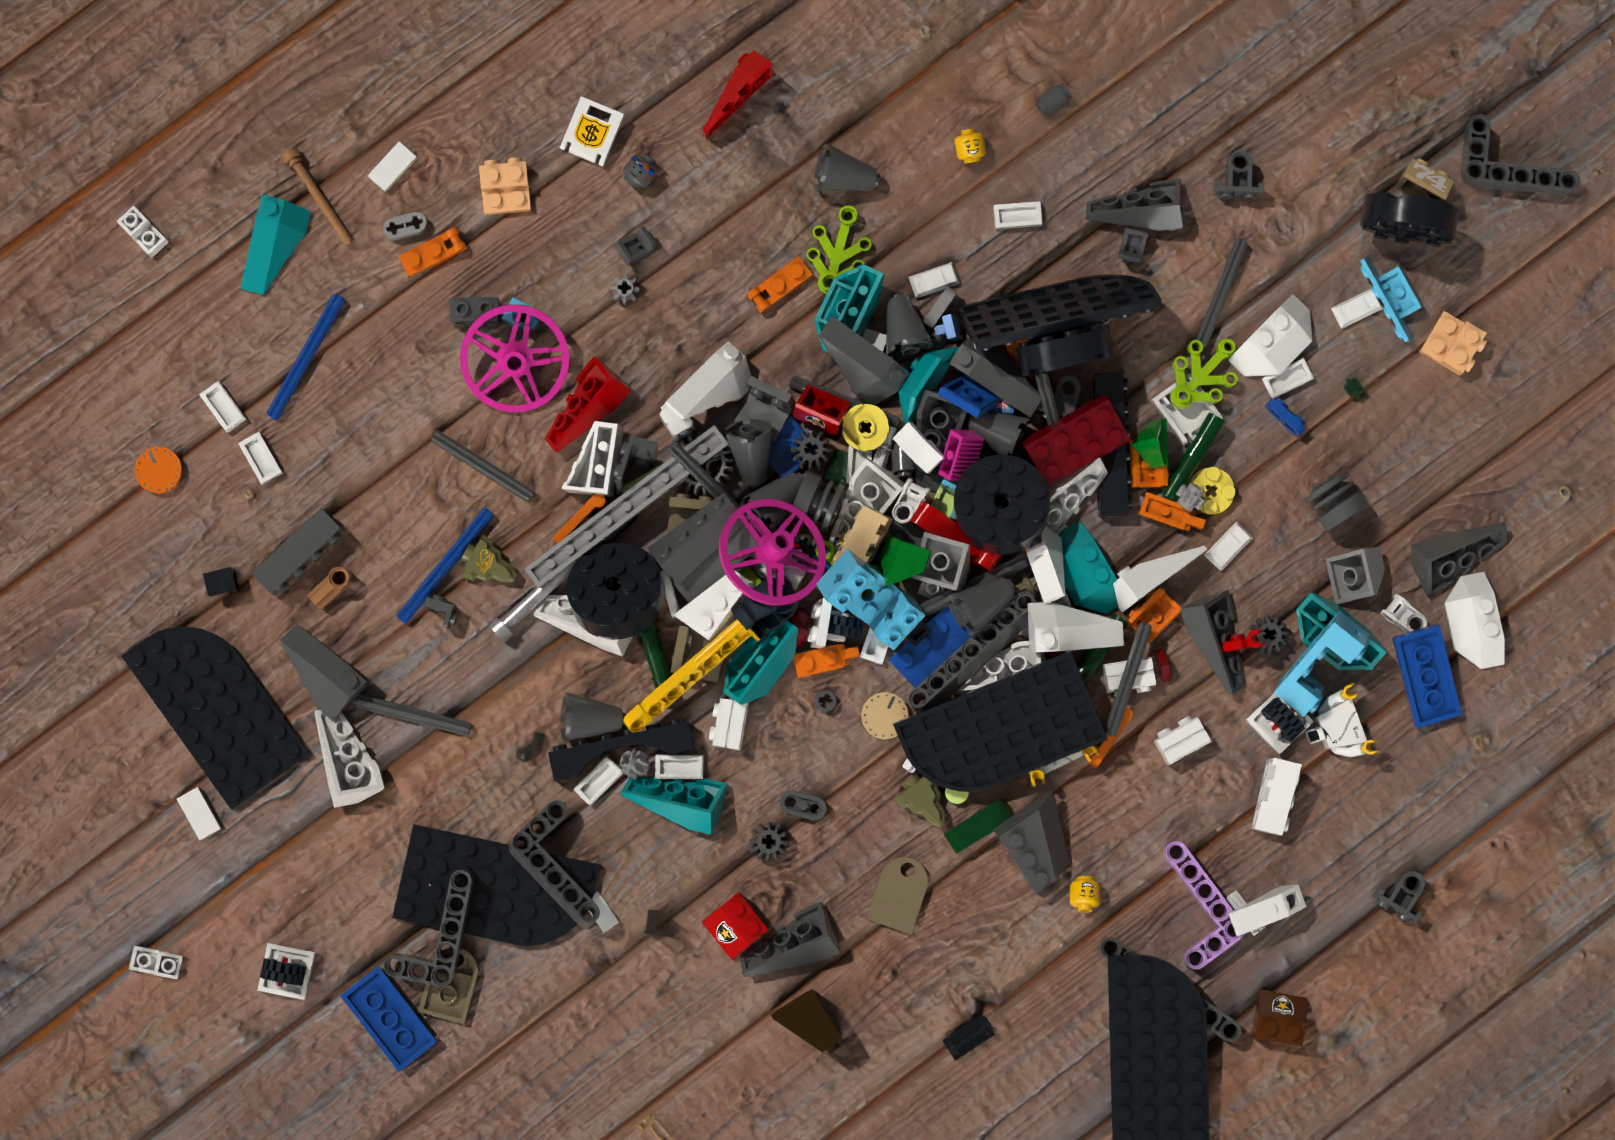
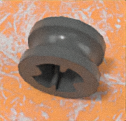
M821 691L815 697V706L821 712L831 711L836 705V697L830 691ZM828 695L830 696L829 700L832 699V704L823 708L820 706L822 703H819V698Z

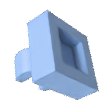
M956 315L942 316L944 324L934 327L936 336H947V339L952 341L963 339Z

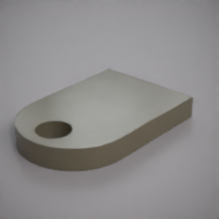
M900 857L890 861L881 872L866 919L912 934L928 885V877L924 867L918 861L907 857ZM904 863H911L914 866L915 871L912 876L905 877L902 875L901 866Z
M452 947L442 950L443 954L447 957H451L454 954ZM461 948L460 953L464 957V962L461 966L457 967L455 978L451 983L444 987L425 984L418 1010L419 1013L461 1024L466 1023L479 973L477 961L469 951ZM443 968L438 970V978L443 981L448 980V971Z

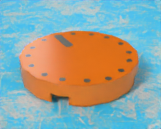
M157 446L147 449L139 456L134 472L136 480L142 488L151 493L163 494L177 487L183 474V467L176 453L168 448Z

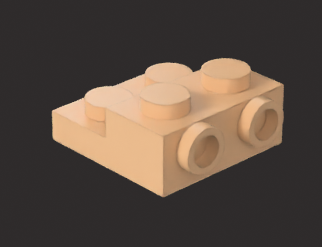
M509 158L507 163L498 164L497 160L484 161V165L479 166L485 216L531 211L526 161L521 162V158Z
M1443 311L1419 352L1460 376L1464 371L1469 372L1476 360L1472 358L1476 351L1480 353L1485 347L1487 340L1484 337L1487 333L1467 321L1464 323Z

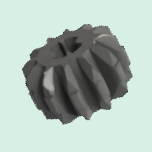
M813 430L809 431L808 438L804 432H801L800 437L803 441L795 438L793 443L799 447L791 448L792 453H799L793 457V461L796 462L802 459L799 467L803 468L808 463L809 471L813 470L814 463L818 469H821L822 464L820 460L827 463L829 458L824 454L831 453L830 448H823L829 444V440L825 439L821 442L823 434L820 432L815 438L813 437ZM809 445L811 448H817L813 456L811 453H805Z
M1269 615L1264 616V622L1260 618L1255 619L1258 626L1250 625V630L1260 628L1263 631H1272L1273 636H1271L1273 638L1272 641L1271 639H1264L1263 635L1266 634L1265 632L1257 634L1259 642L1266 641L1265 646L1259 647L1258 653H1263L1265 648L1268 656L1272 655L1273 649L1277 653L1281 652L1279 644L1282 646L1287 645V641L1281 637L1289 636V632L1281 631L1286 624L1282 623L1278 626L1279 618L1274 617L1271 622Z
M768 822V830H765L763 824L760 823L758 825L762 831L760 834L756 830L751 831L758 838L749 839V843H757V846L751 848L750 851L753 853L760 849V853L756 857L758 860L765 853L766 862H770V854H773L774 859L778 861L779 856L776 851L779 850L782 854H786V850L781 848L780 845H789V841H781L780 838L788 834L786 831L779 835L777 834L781 829L779 824L773 831L771 830L772 822ZM771 835L772 840H776L775 846L771 845L773 847L771 849H766V845L762 844V839H766L765 836Z

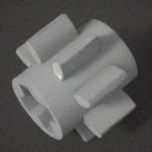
M624 274V279L621 280L615 277L616 287H610L612 292H617L614 300L616 301L620 298L623 300L624 305L630 299L635 302L634 293L640 292V288L633 287L637 282L634 278L630 281L626 274ZM624 285H628L630 289L627 290V294H622V290H620L623 289Z
M1192 482L1188 486L1183 484L1176 493L1180 497L1177 503L1192 512L1194 507L1199 510L1206 501L1202 497L1205 491Z
M633 748L632 752L626 751L620 759V765L623 767L621 773L634 780L637 778V775L640 777L644 776L649 769V761L646 760L648 755L636 748Z

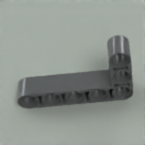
M1478 114L1473 116L1466 124L1461 165V179L1466 185L1562 196L1571 194L1579 186L1580 177L1572 170L1488 161L1490 120L1485 115ZM1473 123H1479L1483 131L1478 132L1474 130ZM1471 146H1477L1480 149V155L1474 154L1471 151ZM1469 168L1477 170L1479 176L1477 178L1472 177L1469 174ZM1492 171H1498L1502 179L1496 180L1493 178ZM1515 174H1522L1525 178V182L1521 183L1517 181ZM1539 176H1545L1548 180V185L1541 184ZM1562 178L1570 180V188L1563 185Z
M555 800L550 802L514 835L509 844V851L579 926L587 928L592 926L599 918V907L539 845L561 825L567 816L568 809L565 803ZM557 809L561 813V817H552L550 810ZM533 825L542 826L544 833L537 834L534 832ZM517 840L524 841L527 849H518L515 842ZM540 858L543 861V866H534L532 859ZM556 875L560 880V884L554 885L550 883L548 877ZM565 893H573L576 896V901L569 902L565 897ZM582 910L591 911L593 919H585L582 916Z
M462 868L451 875L434 960L395 953L384 962V970L387 975L444 987L454 980L474 886V875L469 869ZM458 874H465L467 876L468 884L466 886H460L457 883L456 878ZM454 897L461 898L463 901V908L461 910L454 909L452 906V899ZM449 921H454L458 924L459 930L457 933H450L448 931L447 924ZM444 945H450L453 948L454 954L452 957H447L443 954L442 948ZM392 959H398L401 962L402 968L400 971H395L391 968L390 963ZM415 964H422L425 967V974L423 976H419L414 972ZM440 968L448 971V980L443 981L438 978L437 972Z

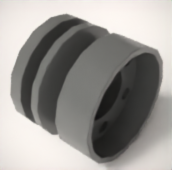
M808 470L793 506L800 509L807 516L810 513L814 514L813 522L816 526L820 517L824 518L821 529L827 531L829 526L836 520L842 506L845 485L840 483L836 492H833L831 490L834 480H830L826 488L821 487L822 475Z
M1346 471L1326 479L1313 488L1309 496L1304 498L1307 503L1316 498L1318 499L1319 503L1311 508L1312 511L1324 508L1326 511L1318 519L1326 532L1369 505L1361 492L1353 495L1348 494V491L1355 483L1352 481L1345 486L1342 485L1341 482L1349 477Z

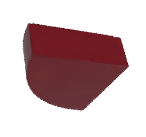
M1162 648L1154 650L1163 683L1171 681V668L1165 651Z

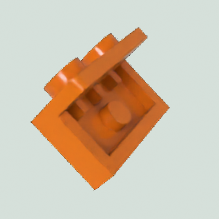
M1130 440L1131 488H1159L1167 486L1169 479L1167 466L1156 469L1151 468L1131 445L1134 440Z
M1162 587L1158 590L1153 589L1146 596V602L1141 607L1136 606L1129 614V625L1136 632L1141 622L1152 626L1147 641L1149 644L1181 613L1180 609H1182L1165 593V589Z

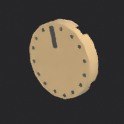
M888 692L877 693L870 697L863 705L861 713L862 724L866 731L873 737L882 740L898 736L893 723L909 717L908 708L904 701L896 694Z

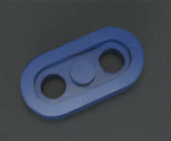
M1271 398L1265 404V408L1293 435L1300 437L1306 431L1304 427L1305 421L1297 414L1292 415L1287 410L1288 405L1280 398L1277 400Z

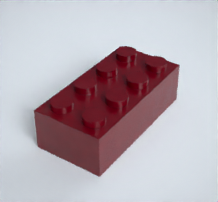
M1103 394L1021 441L1037 470L1045 479L1047 486H1050L1131 439L1109 399Z

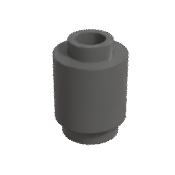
M1063 83L1055 84L1037 97L1038 103L1036 106L1042 115L1047 114L1051 117L1066 106L1072 96Z
M894 444L891 451L893 474L898 475L899 479L911 478L912 474L916 473V463L898 444Z

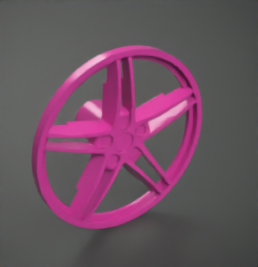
M508 304L485 312L473 322L462 342L460 365L466 384L479 400L497 410L525 412L544 405L560 390L569 368V350L563 332L547 314L527 305ZM517 312L509 343L507 344L477 330L484 322L496 315ZM521 313H526L522 341L515 340ZM531 315L542 320L551 328L559 341L560 347L527 348ZM477 334L500 346L498 352L475 339L473 335ZM470 342L497 359V363L477 384L474 383L468 368L467 354ZM562 352L561 356L533 360L534 353ZM562 361L557 381L540 398L530 372V367ZM499 369L503 374L481 391L479 387ZM525 374L536 398L533 402L520 379ZM509 376H512L521 394L524 395L527 404H503L489 398L485 394L497 387Z
M762 499L747 503L729 517L720 535L719 555L727 577L741 593L757 602L767 605H787L797 602L806 597L817 586L816 583L822 578L824 573L826 550L818 528L804 512L786 502ZM759 507H775L792 514L777 531L771 533L762 520L757 518L751 510ZM744 513H745V515L747 516V518L750 520V522L754 525V527L759 531V533L762 535V537H760V536L758 535V533H757L756 530L753 528V526L751 525V523L749 524V522L747 521V519H746L745 516L743 515ZM797 516L799 520L790 533L785 531L786 527ZM740 518L757 543V546L741 550L739 553L729 556L727 546L729 533L736 520ZM803 522L809 528L816 541L818 561L810 558L805 553L793 549L794 537ZM755 554L757 558L732 565L730 563V561L741 559ZM791 558L798 560L802 563H805L807 565L813 566L817 568V570L806 567V565L791 561ZM765 563L769 596L747 586L738 577L733 568ZM784 565L815 574L811 582L804 589L792 595L782 596ZM772 570H776V597L773 596Z

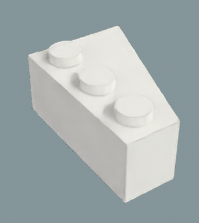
M736 572L738 577L752 589L756 587L752 582ZM725 575L675 613L674 616L711 642L737 620L731 609L738 603H743L746 595L741 593Z

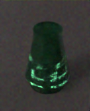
M840 449L834 451L833 457L824 472V481L826 483L834 480V486H839L840 483L843 484L846 481L848 452Z

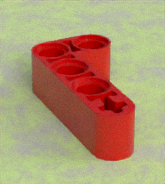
M921 501L909 521L923 532L969 544L970 564L980 570L991 572L1002 555L988 553L973 546L960 532L955 521L924 501Z

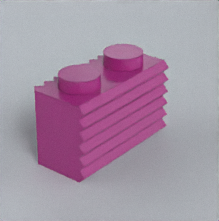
M951 429L943 454L945 458L941 461L938 474L949 481H959L965 470L979 459L978 455H980V451L983 448L984 438L971 430Z

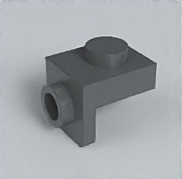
M642 226L636 233L617 242L615 248L626 265H629L648 255L656 246L653 235L647 231L645 226Z
M1125 226L1118 257L1122 259V262L1135 265L1136 262L1142 263L1148 231Z
M433 595V598L426 597L425 608L446 614L443 622L444 628L450 629L451 625H455L458 611H455L456 606L446 603L447 598Z

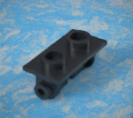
M981 1014L942 1041L956 1061L994 1036L995 1033Z

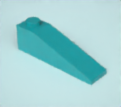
M262 194L243 274L242 290L261 295L266 293L280 273L279 271L286 260L293 254V250L299 241H302L306 235L312 214L311 211L286 200Z
M629 777L621 791V796L689 830L711 835L720 819L727 783L707 778L697 779V781H682V779L661 781V779H655V777H637L635 780Z

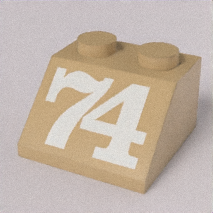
M1413 158L1407 165L1396 188L1406 194L1445 201L1454 181L1450 179L1447 173L1430 168L1426 161Z

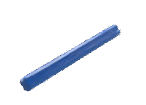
M333 294L267 410V415L272 419L278 420L344 304L345 300L343 297Z
M483 508L398 612V619L403 623L409 622L425 602L426 597L431 595L461 558L468 545L474 542L494 517L491 511L487 508Z

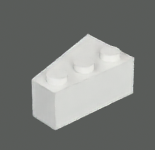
M595 421L562 489L568 493L592 496L601 494L604 497L614 498L615 485H613L615 477L613 476L616 464L619 463L624 428L615 423Z
M1277 758L1266 760L1251 829L1277 836H1282L1283 831L1287 832L1290 818L1287 817L1289 810L1292 809L1294 804V791L1299 782L1302 764Z

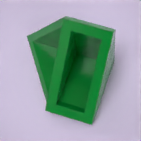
M1167 418L1149 422L1131 443L1134 449L1153 469L1168 466Z
M888 535L880 556L885 586L924 573L932 550Z

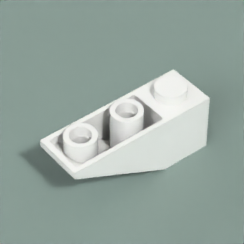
M1045 526L1039 538L1026 546V553L1043 602L1048 604L1065 596L1062 538Z
M1284 885L1230 912L1229 916L1236 935L1240 936L1291 916L1305 908L1306 904L1299 885Z

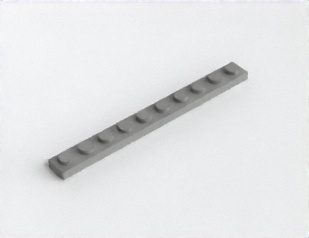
M714 425L684 449L702 466L729 444ZM671 457L528 565L525 571L537 587L541 588L680 483L690 473L674 457Z

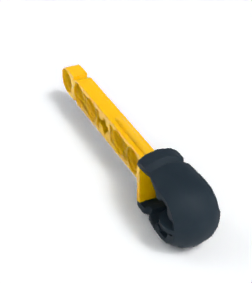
M772 578L773 596L776 597V578ZM767 580L761 582L753 590L769 596ZM784 580L782 596L795 594L793 586ZM746 596L743 603H738L731 609L737 620L649 694L640 705L638 704L624 717V724L631 732L642 730L653 720L652 718L662 713L751 635L757 642H761L767 637L768 632H773L783 625L797 610L798 601L787 605H767Z

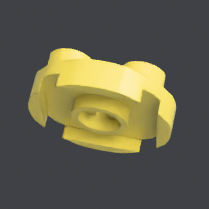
M870 404L856 405L844 416L843 436L846 442L853 448L868 452L878 449L887 440L890 433L889 420L879 407ZM862 422L866 424L871 422L870 433L864 432L862 434L860 432L862 429L860 424Z
M1216 467L1199 470L1191 477L1190 481L1202 488L1205 493L1207 485L1210 487L1214 486L1217 489L1215 497L1203 494L1202 497L1206 501L1199 510L1194 507L1196 511L1202 514L1215 515L1225 511L1231 505L1235 496V488L1231 477L1226 472Z

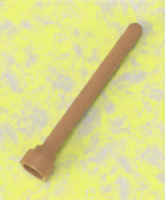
M296 147L285 151L280 156L285 165L294 168L343 243L351 245L353 241L351 236L302 165L301 153Z

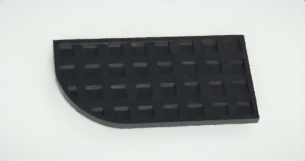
M1107 274L1080 277L958 306L957 309L958 315L976 351H987L994 346L1002 344L1012 345L1023 339L1034 340L1039 338L1040 335L1048 333L1059 334L1065 329H1080L1085 327L1086 324L1095 322L1105 323L1109 319L1116 317L1126 318L1130 317L1133 313L1141 311L1151 312L1158 307H1162V301L1154 286L1146 280L1127 275Z
M194 627L168 628L151 634L121 656L231 810L310 754L236 649L218 635Z
M1071 650L893 723L911 765L929 781L941 787L961 792L986 790L1108 740Z
M413 824L392 918L440 928L451 875L459 869L466 868L474 875V886L464 934L519 946H536L562 937L577 925L566 911L511 855L508 844ZM517 847L518 849H521V850H525V849H526V848H522V847ZM548 853L593 900L600 864ZM540 858L532 859L534 866H543V861ZM465 874L457 875V883L460 886H466L468 884L467 876ZM556 875L548 877L550 883L554 885L560 884V880ZM565 893V897L569 902L576 901V896L573 893ZM454 897L452 899V906L454 909L461 910L463 908V901L461 898ZM582 910L583 917L585 916L588 910ZM449 921L447 929L458 932L459 926L456 922Z
M1145 954L1107 955L1112 1140H1210L1207 1020L1205 1006L1200 993L1184 972L1161 958Z

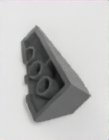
M1224 590L1198 599L1180 609L1188 633L1228 694H1234L1243 688L1245 682L1242 659L1237 655L1236 650L1224 652L1222 646L1223 642L1231 640V635H1235L1233 620H1236V613L1229 591Z

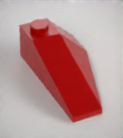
M754 50L750 54L745 53L737 61L738 65L702 130L703 136L706 139L773 76V63Z
M595 356L576 379V382L579 383L573 395L569 394L566 398L568 402L567 407L563 413L557 415L545 438L555 452H559L590 429L595 421H601L617 409L631 392L630 387L625 381Z

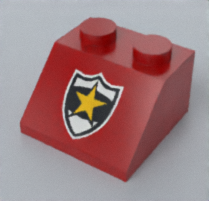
M807 384L795 405L793 417L799 419L804 424H811L820 428L824 433L837 435L851 402Z
M739 892L702 921V924L731 960L769 930Z

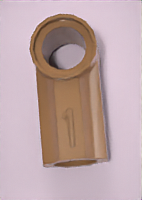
M335 567L307 596L320 610H323L344 589H348L353 584V575L345 568ZM344 572L346 580L343 584L338 585L336 583V576L338 573Z

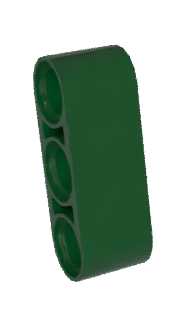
M1000 798L943 835L955 854L993 832L994 828L1013 815L1004 800Z

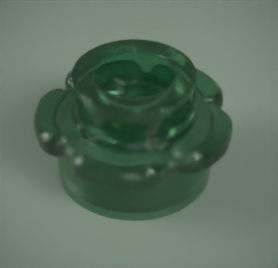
M1355 376L1350 379L1346 378V384L1343 387L1350 397L1360 398L1359 395L1364 392V389Z

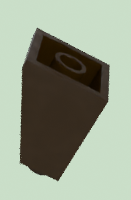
M813 989L808 990L771 1013L773 1020L820 1052L827 1050L828 1053H831L841 1047L839 1042L843 1038Z

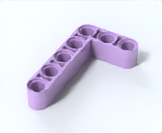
M1179 841L1170 842L1163 850L1165 859L1216 926L1215 929L1189 947L1183 954V962L1188 968L1200 969L1239 941L1244 934L1234 937L1228 934L1227 928L1232 923L1229 913L1234 910L1188 848ZM1174 845L1181 849V856L1178 859H1173L1169 853L1170 848ZM1187 865H1192L1196 870L1195 876L1191 879L1187 878L1184 874V868ZM1202 884H1206L1210 889V894L1206 898L1201 897L1198 893V889ZM1218 903L1224 907V914L1221 917H1216L1213 914V907ZM1213 937L1217 938L1220 942L1219 948L1215 951H1211L1208 947V942ZM1196 951L1199 953L1201 960L1197 965H1192L1189 962V955Z

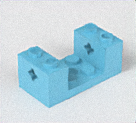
M849 549L840 556L816 583L827 602L842 613L848 609L867 623L877 639L892 650H895L925 617L924 612L912 596L896 584L885 586L884 575ZM872 589V594L869 597H861L864 590Z
M1339 610L1279 680L1274 694L1303 717L1308 712L1313 713L1319 707L1320 701L1324 697L1321 694L1324 686L1309 675L1316 662L1315 659L1321 660L1329 650L1328 648H1330L1348 664L1354 659L1358 661L1367 651L1366 648L1369 645L1367 640L1370 634Z

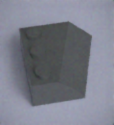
M1052 789L993 829V832L1026 883L1036 894L1054 883L1070 862Z

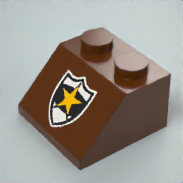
M1259 989L1251 1037L1303 1047L1307 1024V998Z

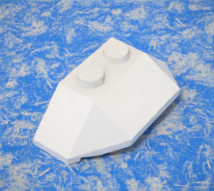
M1292 294L1228 359V362L1244 377L1280 375L1312 342L1310 310Z
M1484 572L1461 576L1444 603L1454 650L1475 664L1479 669L1504 665L1505 639L1494 591Z

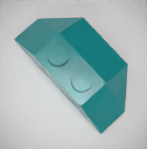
M862 264L835 277L814 319L818 336L833 316L862 337L880 300L885 274ZM820 339L822 350L828 352L825 345Z
M959 347L924 353L922 358L916 357L910 367L913 370L912 373L905 379L898 392L904 426L908 422L914 423L924 390H936L951 368L949 362Z
M1080 521L1062 530L1058 536L1062 538L1065 589L1074 605L1103 614L1118 608L1113 586L1117 578L1093 537Z
M1311 591L1296 609L1301 641L1309 646L1340 610L1370 634L1367 640L1369 643L1366 648L1367 651L1358 661L1354 659L1350 664L1330 648H1328L1329 650L1323 658L1338 670H1372L1386 654L1387 650L1371 630L1333 600Z
M786 621L773 632H768L767 637L761 642H757L752 635L746 639L726 666L723 693L740 705L766 696L795 657L798 628Z

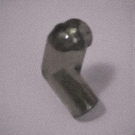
M534 731L531 744L524 748L519 747L516 750L517 759L529 762L538 757L542 751L545 734Z

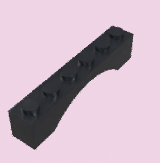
M1123 372L1094 373L1093 399L1105 394L1130 438L1129 425H1125V416L1129 415V404L1124 402V393L1128 392L1127 378H1123ZM1126 443L1114 449L1110 473L1103 486L1097 492L1098 516H1126L1129 513V509H1132V495H1128V486H1131L1132 477L1131 472H1127V463L1131 461L1130 448H1126Z
M683 718L670 720V725L660 727V723L646 726V731L631 732L626 730L622 731L623 736L615 738L613 734L600 736V741L590 743V739L577 741L575 747L567 748L566 744L552 747L553 752H548L554 781L580 776L584 769L596 758L620 747L648 746L662 750L670 755L693 751L695 747L689 722H684Z

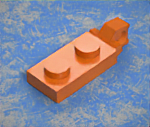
M1148 492L1145 494L1138 514L1147 519L1188 532L1190 527L1202 531L1206 522L1204 519L1195 517L1196 511L1192 510L1190 512L1177 502Z
M836 644L795 654L793 660L797 677L803 678L844 668V666L849 665L848 659L860 657L858 646L846 649L845 644Z

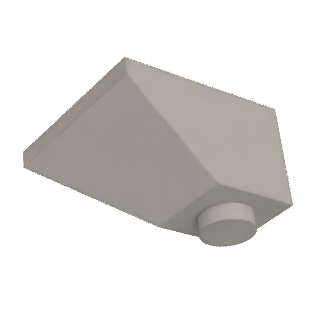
M924 532L921 547L932 550L925 572L912 578L955 591L963 590L970 569V545Z
M1380 547L1364 548L1325 559L1336 604L1377 595L1385 571Z

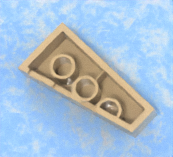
M863 505L854 519L855 523L852 529H849L844 537L843 542L845 543L841 551H837L832 563H835L849 549L870 565L894 519L870 506Z

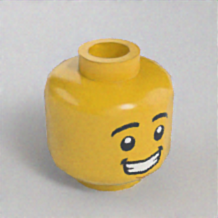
M975 128L961 130V135L954 139L957 158L963 160L964 163L981 161L982 157L986 154L984 135L980 132L975 133Z
M1079 876L1076 877L1075 881L1071 882L1070 904L1078 908V912L1089 913L1092 912V908L1100 905L1101 886L1099 882L1095 881L1094 877Z

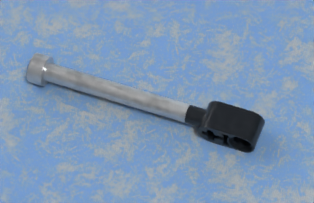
M637 514L595 547L600 546L602 543H612L639 515ZM577 560L541 588L536 586L501 621L496 618L488 626L506 642L513 635L511 630L568 577Z

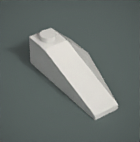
M728 341L666 401L665 405L683 420L703 413L706 409L715 406L718 408L726 402L740 400L750 391L746 384L751 376L746 356Z
M866 458L851 477L849 488L842 502V507L829 542L833 544L836 536L840 538L845 537L846 534L841 535L839 532L846 524L848 530L852 529L855 523L854 519L863 505L870 506L885 514L900 496L905 483L889 470Z
M1101 458L1092 461L1048 486L1050 508L1046 527L1057 535L1067 527L1065 523L1071 515L1079 512L1081 508L1078 506L1085 497L1091 496L1108 474Z
M1201 546L1140 563L1132 569L1129 566L1124 568L1117 574L1120 578L1113 583L1119 610L1123 613L1155 589V587L1161 585L1173 574L1200 556L1207 548Z
M548 595L539 603L534 612L535 617L602 650L622 657L633 638L632 636L625 639L612 640L611 637H596L588 633L579 625L574 617L567 595Z
M1044 602L1028 603L1029 650L1032 652L1124 646L1123 622L1054 602L1048 604Z
M1029 641L1011 644L1010 648L997 653L954 694L968 693L1046 661L1044 652L1030 651ZM961 667L955 669L953 673L958 672L961 669Z
M315 710L314 714L325 771L334 808L357 804L384 790L379 766L375 760L371 759L364 744L356 737L352 726L343 713L332 722L320 710Z

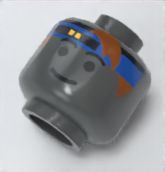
M646 153L643 157L639 154L633 155L623 168L624 179L636 189L640 187L646 188L658 173L657 168L654 166L656 161Z

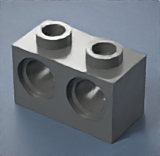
M498 297L450 298V321L453 326H471L482 314L500 306V301ZM500 314L490 318L481 326L500 325Z

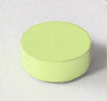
M945 788V796L953 804H960L968 798L969 792Z

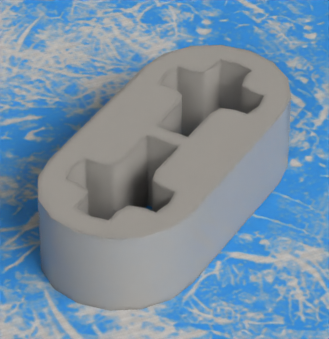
M412 212L387 219L383 225V232L388 239L397 241L423 234L427 230L428 222L422 213ZM415 218L423 221L419 225V229H416L414 226L407 227V225L414 223ZM391 224H395L397 227L404 226V228L398 229L395 235L391 231L388 232L391 229Z
M947 287L923 323L933 329L955 299L957 292Z

